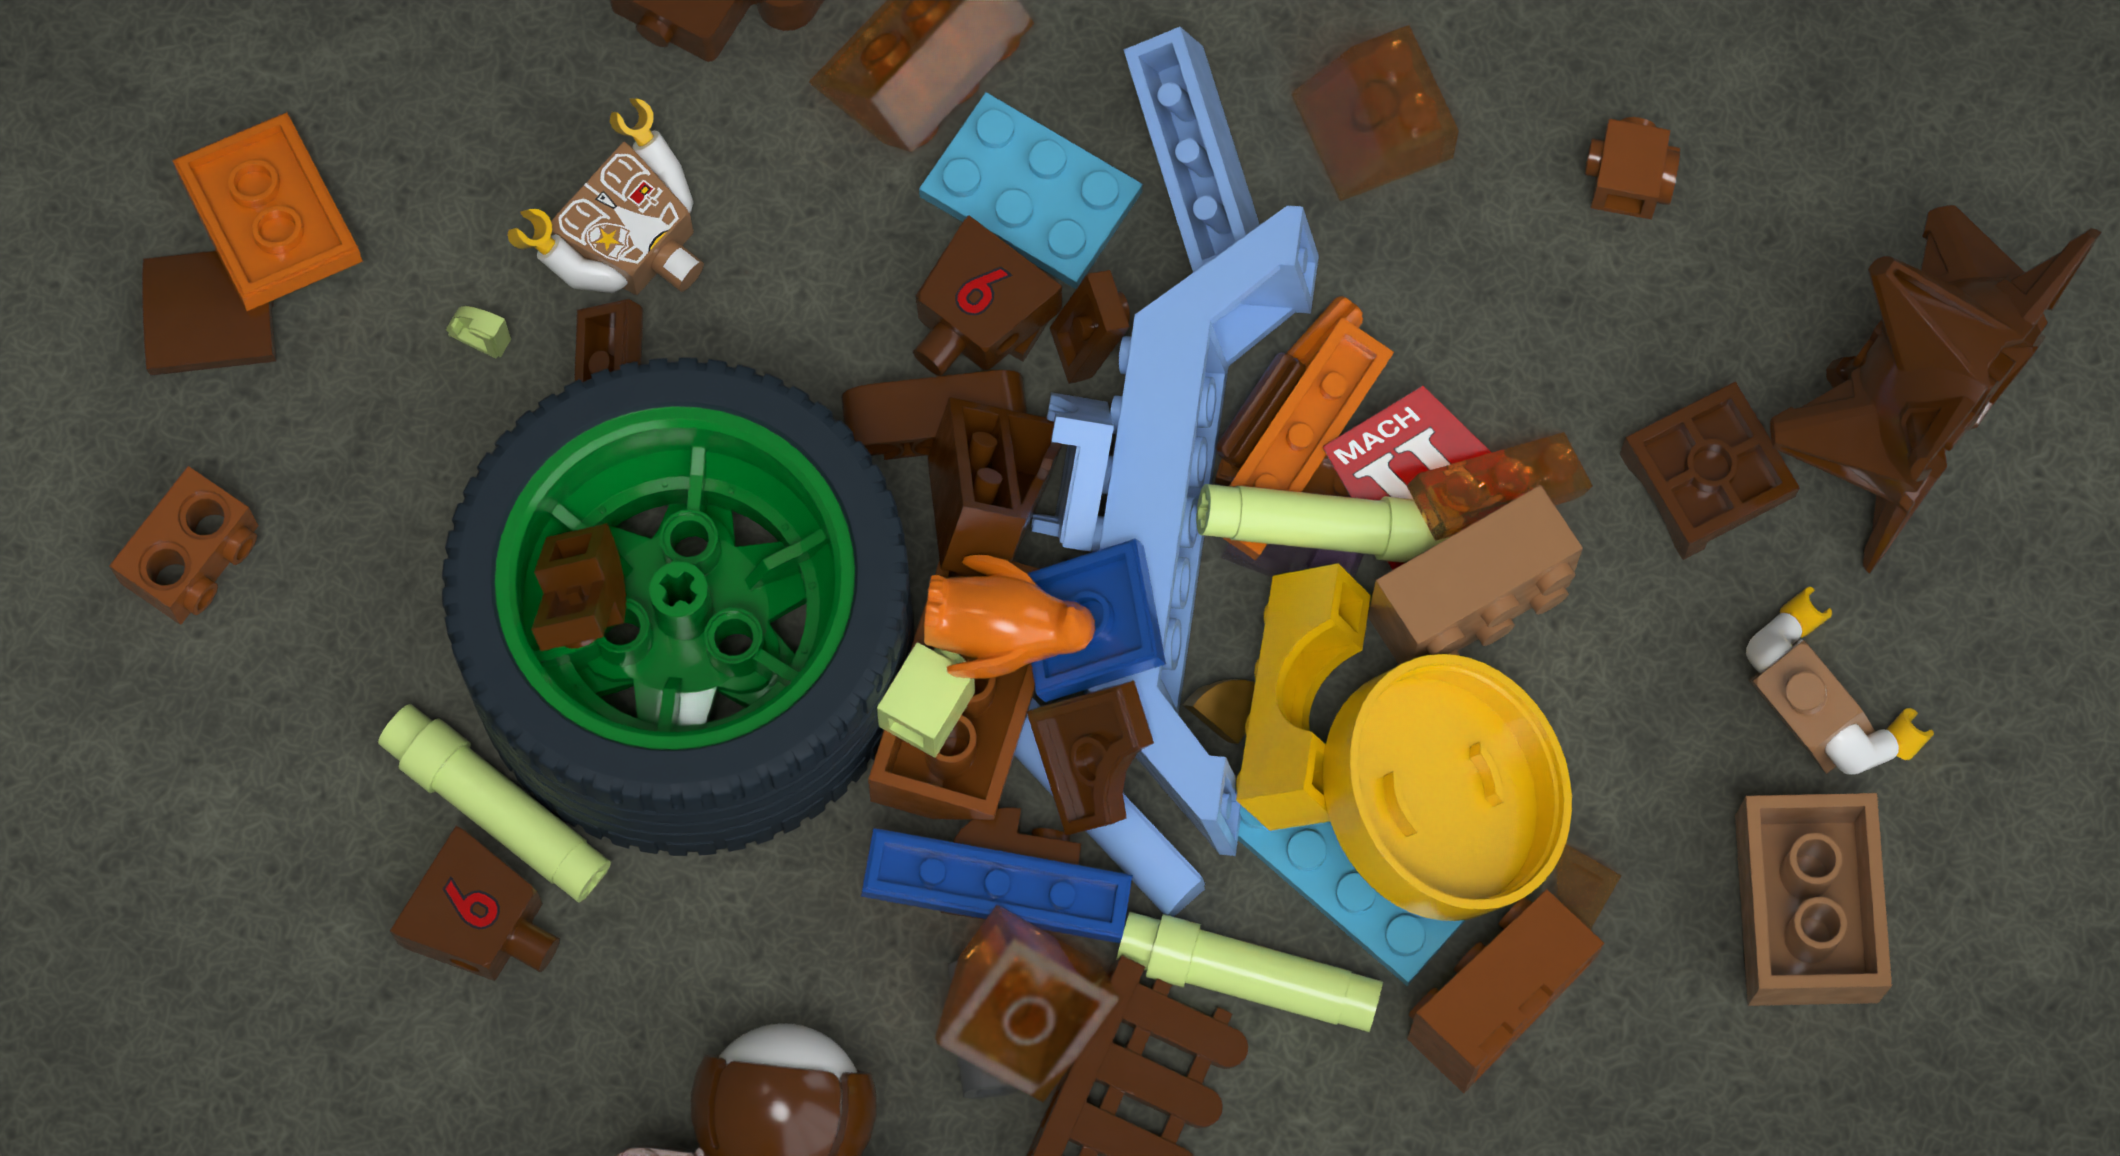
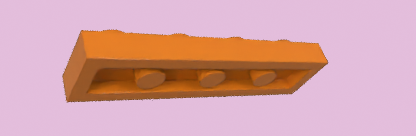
M1341 317L1229 486L1235 487L1238 485L1302 492L1327 455L1323 446L1338 438L1394 351ZM1223 538L1255 561L1267 545L1265 543Z

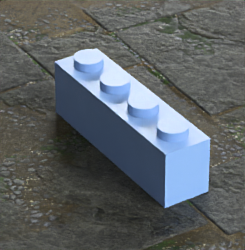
M1177 27L1124 49V53L1194 273L1260 224L1204 48L1184 29Z

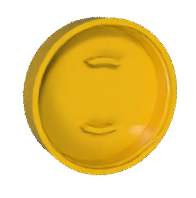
M1449 654L1426 655L1402 663L1363 684L1347 699L1333 721L1323 757L1322 780L1327 813L1338 842L1351 864L1363 879L1384 898L1396 906L1424 918L1439 921L1468 920L1485 915L1526 897L1538 888L1553 871L1562 855L1570 829L1572 814L1570 776L1561 745L1546 716L1532 698L1512 679L1497 669L1472 658Z

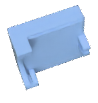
M1051 392L1047 420L1054 422L1051 442L1068 444L1056 514L1055 516L1033 514L1031 527L1033 532L1059 537L1062 547L1091 552L1114 425L1108 402Z

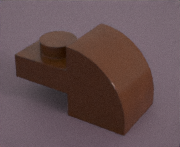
M607 523L546 537L534 571L544 594L532 626V632L541 651L561 646L570 649L584 647L597 638L603 637L606 627L624 623L626 591L622 565L615 541Z

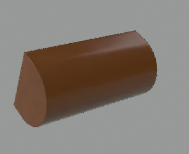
M630 299L577 310L574 381L580 379L584 382L592 378V373L607 368L609 372L619 370L621 364L637 361L638 365H642V306Z

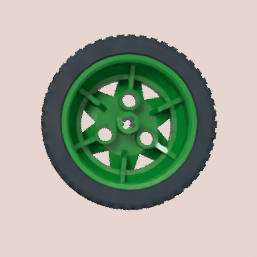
M679 357L678 361L668 362L667 358L649 359V364L638 365V362L635 361L621 364L619 370L609 372L607 368L592 373L591 379L584 382L578 379L564 386V392L557 396L554 393L550 394L538 402L539 408L533 412L528 410L515 421L516 427L511 432L506 430L494 443L496 448L493 452L485 454L477 466L478 473L476 477H470L463 491V503L457 504L452 518L454 529L448 531L445 545L448 559L443 560L442 579L445 587L442 589V602L447 615L444 619L455 660L484 728L509 771H514L517 781L529 793L532 791L538 802L549 811L555 809L560 819L573 827H576L578 824L583 827L585 833L600 840L603 836L609 838L611 843L629 849L630 845L639 847L640 852L658 854L659 850L668 851L669 856H687L688 852H698L699 856L717 854L719 849L728 848V852L745 849V844L756 841L757 845L774 839V834L781 831L786 834L800 827V821L809 817L812 820L825 811L827 803L831 800L835 803L848 791L847 786L853 780L856 783L866 772L867 763L870 758L875 760L884 729L880 728L878 724L877 707L909 656L914 640L907 550L901 519L898 517L895 500L891 490H887L886 479L878 465L872 464L871 454L863 443L854 440L852 430L842 420L836 421L833 418L832 411L822 403L817 401L814 404L810 401L809 394L795 386L788 388L784 385L782 379L768 373L761 376L756 374V369L740 364L734 368L728 366L726 361L709 359L708 363L698 362L697 358ZM669 505L660 527L652 539L615 527L641 512ZM733 511L762 526L778 542L736 547ZM607 523L618 550L624 575L626 591L624 623L633 624L640 629L639 634L629 644H612L606 639L610 630L617 626L613 625L606 627L603 637L597 638L584 647L570 649L561 646L541 651L532 632V626L544 593L534 571L546 537ZM696 536L708 542L705 550L695 557H684L675 552L677 544L687 537ZM807 603L803 635L798 650L794 654L774 631L770 623ZM733 634H743L753 641L750 648L744 654L738 656H728L718 648L721 641ZM634 686L637 718L617 710L600 697ZM717 692L745 707V709L731 716L709 722Z

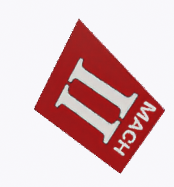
M1421 386L1323 446L1325 453L1351 498L1381 500L1384 496L1423 500L1427 507L1453 510L1457 517V533L1531 491L1424 386ZM1387 561L1392 570L1405 564L1403 562Z

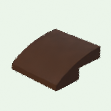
M216 251L143 259L144 344L146 369L150 375L276 362L272 317L274 300L246 311Z

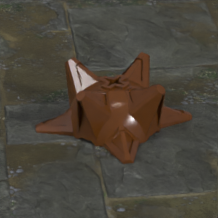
M1947 205L1930 210L1926 216L1922 237L1926 239L1920 270L1890 256H1882L1875 259L1868 268L1870 281L1882 318L1873 330L1870 339L1857 356L1835 359L1827 367L1826 379L1833 389L1802 407H1789L1772 417L1770 421L1771 441L1774 449L1876 494L1872 533L1865 545L1863 567L1868 573H1871L1931 488L1946 470L1945 452L1947 450L1950 452L1966 431L1979 426L1989 410L2026 366L2046 338L2041 334L2048 324L2044 312L2046 309L2053 311L2059 303L2060 297L2102 232L2093 228L2086 230L2071 239L2062 251L2024 272L1955 205Z

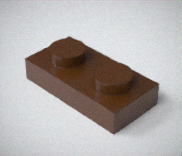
M1110 270L1087 274L1050 326L1068 384L1093 378L1130 327V310L1127 299L1121 291H1117Z

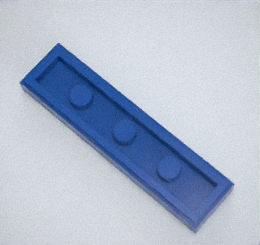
M873 828L861 897L1120 943L1123 937L1133 875Z

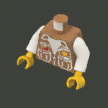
M629 98L632 106L638 111V123L630 129L625 125L623 118L618 112H612L610 124L617 133L632 136L635 140L633 147L623 142L552 220H550L545 212L539 209L521 211V215L533 224L534 236L530 239L521 230L514 228L508 230V240L514 247L519 249L536 248L538 250L537 258L574 289L615 293L624 288L638 295L658 273L675 288L683 292L696 281L704 267V263L682 246L694 233L690 216L694 202L680 162L658 131H650L654 120L650 105L643 100Z
M1813 587L1805 588L1783 605L1780 609V614L1757 632L1749 641L1746 648V656L1752 666L1758 671L1749 679V682L1826 774L1835 767L1846 774L1862 773L1890 761L1896 756L1904 760H1910L1934 735V731L1928 730L1923 732L1911 723L1918 714L1912 708L1904 709L1886 730H1874L1860 706L1804 640H1799L1800 637H1806L1832 616L1830 608L1821 613L1813 606L1809 595L1815 589Z

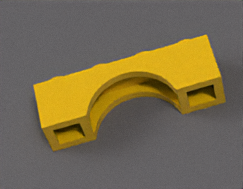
M1339 563L1274 575L1272 577L1269 601L1264 609L1265 626L1260 656L1256 661L1254 670L1255 687L1251 711L1245 724L1246 741L1242 766L1236 779V801L1269 831L1330 822L1322 780L1323 757L1326 744L1309 729L1310 710L1317 691L1329 674L1345 660L1363 650L1371 595Z

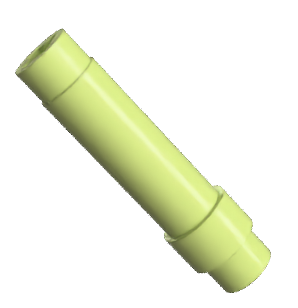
M1204 484L1199 495L1196 514L1197 530L1203 536L1372 554L1378 560L1403 563L1410 561L1457 533V517L1453 510L1427 507L1423 500L1384 496L1381 500H1370L1238 485L1232 487Z
M408 704L398 711L384 728L378 744L400 761L399 769L429 793L437 792L550 883L556 884L577 902L583 901L607 873L611 865L610 860L589 845L587 840L470 749L471 743L440 718L432 721L412 704Z
M1129 912L1117 959L1120 956H1124L1145 966L1144 970L1147 971V978L1154 980L1158 978L1183 988L1185 983L1331 1024H1341L1370 1032L1383 981L1351 973L1352 971L1201 930V924L1163 914L1161 920Z

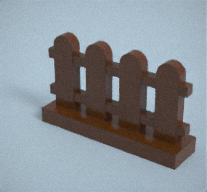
M1120 956L1109 967L1026 1156H1062L1068 1141L1081 1147L1077 1156H1193L1187 1149L1176 1145L1184 1124L1194 1128L1209 1127L1220 1118L1223 1109L1220 1096L1214 1090L1202 1085L1210 1065L1222 1069L1234 1068L1242 1063L1248 1054L1246 1037L1239 1030L1228 1026L1232 1013L1217 1007L1212 1016L1209 1017L1167 997L1172 985L1158 978L1154 980L1151 989L1139 984L1138 982L1145 966ZM1121 1022L1133 1027L1125 1048L1112 1042ZM1149 1036L1194 1056L1186 1076L1141 1056ZM1094 1082L1107 1087L1099 1107L1086 1102ZM1124 1095L1168 1116L1160 1136L1115 1116Z

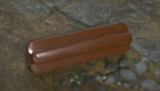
M1284 352L1275 356L1216 444L1217 454L1224 461L1237 468H1241L1305 372L1306 366L1297 358Z

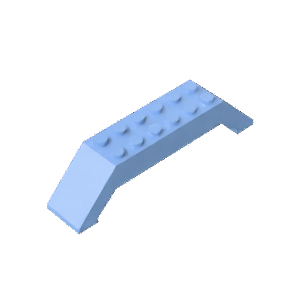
M1301 206L1284 207L1135 314L1132 336H1123L1120 345L1119 370L1121 374H1126L1123 396L1115 395L1111 404L1110 413L1114 425L1112 434H1117L1114 456H1108L1102 489L1103 494H1108L1105 515L1097 517L1092 544V552L1135 538L1144 546L1166 665L1084 690L1085 694L1132 680L1135 681L1154 744L1138 752L1135 757L1220 855L1236 856L1241 820V805L1236 801V777L1226 757L1210 756L1179 716L1204 536L1200 535L1197 530V504L1203 485L1212 484L1228 367L1294 313L1311 314L1319 255L1304 209Z

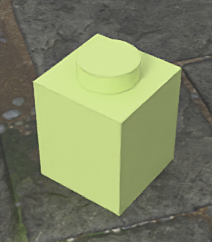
M917 642L877 707L879 727L936 758L975 693L974 679L955 677L947 673V666L966 662V660L957 653L938 648L931 650Z

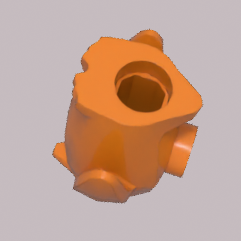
M970 555L964 557L962 564L989 577L944 578L940 575L931 576L924 622L925 644L976 659L947 666V673L952 676L971 679L998 677L1012 673L1033 662L1056 655L1073 654L1084 650L1093 638L1095 620L1089 609L1077 602L1062 601L1042 590L1028 574L1007 560L989 555Z

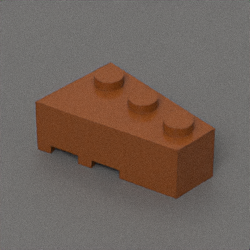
M1547 889L1533 903L1527 897L1520 899L1499 922L1498 925L1504 930L1487 946L1480 941L1472 947L1453 969L1457 974L1442 989L1438 990L1436 987L1431 989L1408 1015L1413 1019V1023L1407 1040L1463 1093L1599 956L1605 944Z

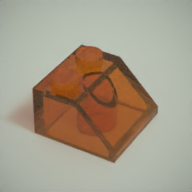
M1410 25L1350 47L1292 92L1295 105L1339 201L1435 166L1454 157L1459 130Z
M997 904L959 956L935 1040L938 1045L1035 1099L1044 1102L1120 998L1102 964Z

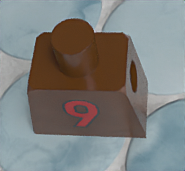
M968 215L957 230L917 298L918 318L931 331L913 350V354L926 369L938 376H942L961 353L981 369L989 370L1059 313L1062 309V285Z
M455 826L390 930L397 944L407 950L493 981L497 979L510 956L534 970L542 972L552 960L560 943V938L532 923L543 905L537 890L458 826Z

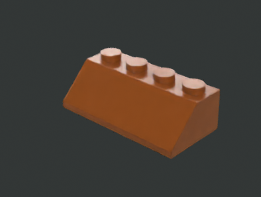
M939 560L935 575H940L944 578L961 577L952 571L942 570ZM1012 562L1013 565L1026 574L1039 570L1035 567ZM928 597L910 653L917 642L931 650L935 649V647L926 645L924 642V622ZM960 655L966 661L976 660L975 658ZM1031 663L1012 673L998 677L974 679L975 693L936 758L884 730L868 779L870 801L929 819L994 820L1027 717L1026 711L1029 710L1035 691Z

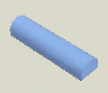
M1033 698L1029 710L1040 706ZM1027 715L1014 756L1053 796ZM1123 794L1127 819L1111 825L1087 830L1086 832L1125 874L1133 875L1132 881L1163 914L1174 917L1205 890L1204 880L1193 866Z

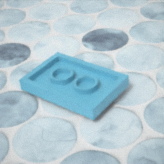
M986 92L919 188V197L962 222L970 215L1034 265L1077 289L1141 195L1143 184Z

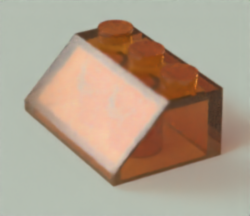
M887 0L809 82L883 144L913 152L917 147L923 146L936 135L940 122L958 104L967 101L976 93L980 86L979 81L997 62L1008 58L1016 51L1020 44V38L1033 26L1034 22L1018 0Z

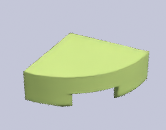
M459 307L446 328L449 336L496 359L497 357L501 358L511 341L504 318L475 307Z

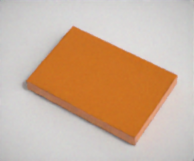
M287 112L172 160L176 173L246 311L362 262L360 251Z

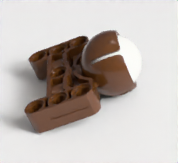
M782 1023L762 1026L737 1038L721 1055H704L699 1064L691 1090V1120L700 1148L691 1150L645 1144L633 1146L617 1156H861L871 1139L877 1115L876 1088L870 1072L856 1070L844 1050L823 1033L796 1024Z

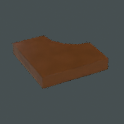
M1132 680L1026 711L1065 835L1111 825L1127 819L1123 798L1126 771L1138 752L1154 744L1135 681Z

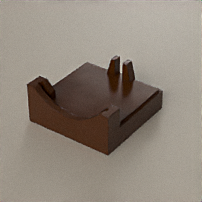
M1736 381L1625 437L1620 451V456L1627 468L1640 480L1656 504L1665 521L1674 547L1682 560L1704 550L1708 541L1796 497L1800 489L1781 455L1773 448L1770 437Z

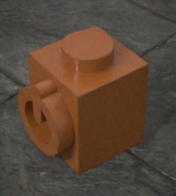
M1627 117L1621 121L1609 119L1603 140L1592 138L1589 147L1585 175L1596 177L1591 208L1652 220L1657 203L1670 205L1680 159V148L1668 146L1671 130L1658 128L1653 122L1639 117Z

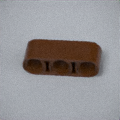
M992 370L856 386L845 391L841 397L844 423L852 430L854 440L856 442L861 441L871 456L883 454L884 460L926 456L930 453L949 397L1027 413L1023 376L1021 373L1011 370Z

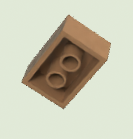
M1539 485L1377 579L1368 618L1399 665L1426 655L1449 654L1460 656L1458 653L1460 649L1478 639L1482 646H1487L1504 637L1515 627L1512 619L1533 608L1537 615L1543 614L1565 600L1569 595L1566 588L1570 586L1572 579L1576 575L1575 570L1583 547L1543 487Z
M1877 793L1746 796L1735 815L1748 1006L1879 1003L1892 987Z

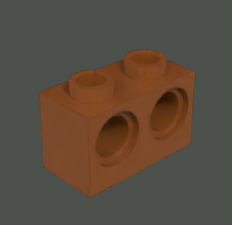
M188 466L109 567L120 584L181 625L190 613L198 615L208 607L218 589V584L215 581L228 564L238 565L248 556L255 545L257 534L254 531L259 525L248 506ZM210 515L224 517L222 526L216 532L209 535L195 533L196 526L203 518ZM173 564L185 566L184 573L177 582L171 585L156 584V578L163 568Z

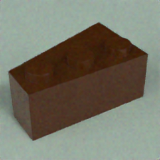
M949 397L927 458L940 568L942 570L952 571L961 577H989L962 564L964 557L970 555H989L1007 560L1010 563L1013 562L1033 518V514L1048 485L1063 445L1062 443L1051 442L1053 421L1047 420L1046 417Z

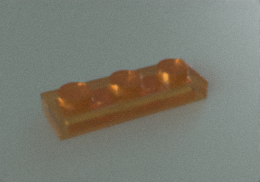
M1565 432L1419 473L1411 480L1407 488L1434 540L1437 541L1455 535L1539 485L1543 487L1554 505L1572 501L1583 496L1593 485Z

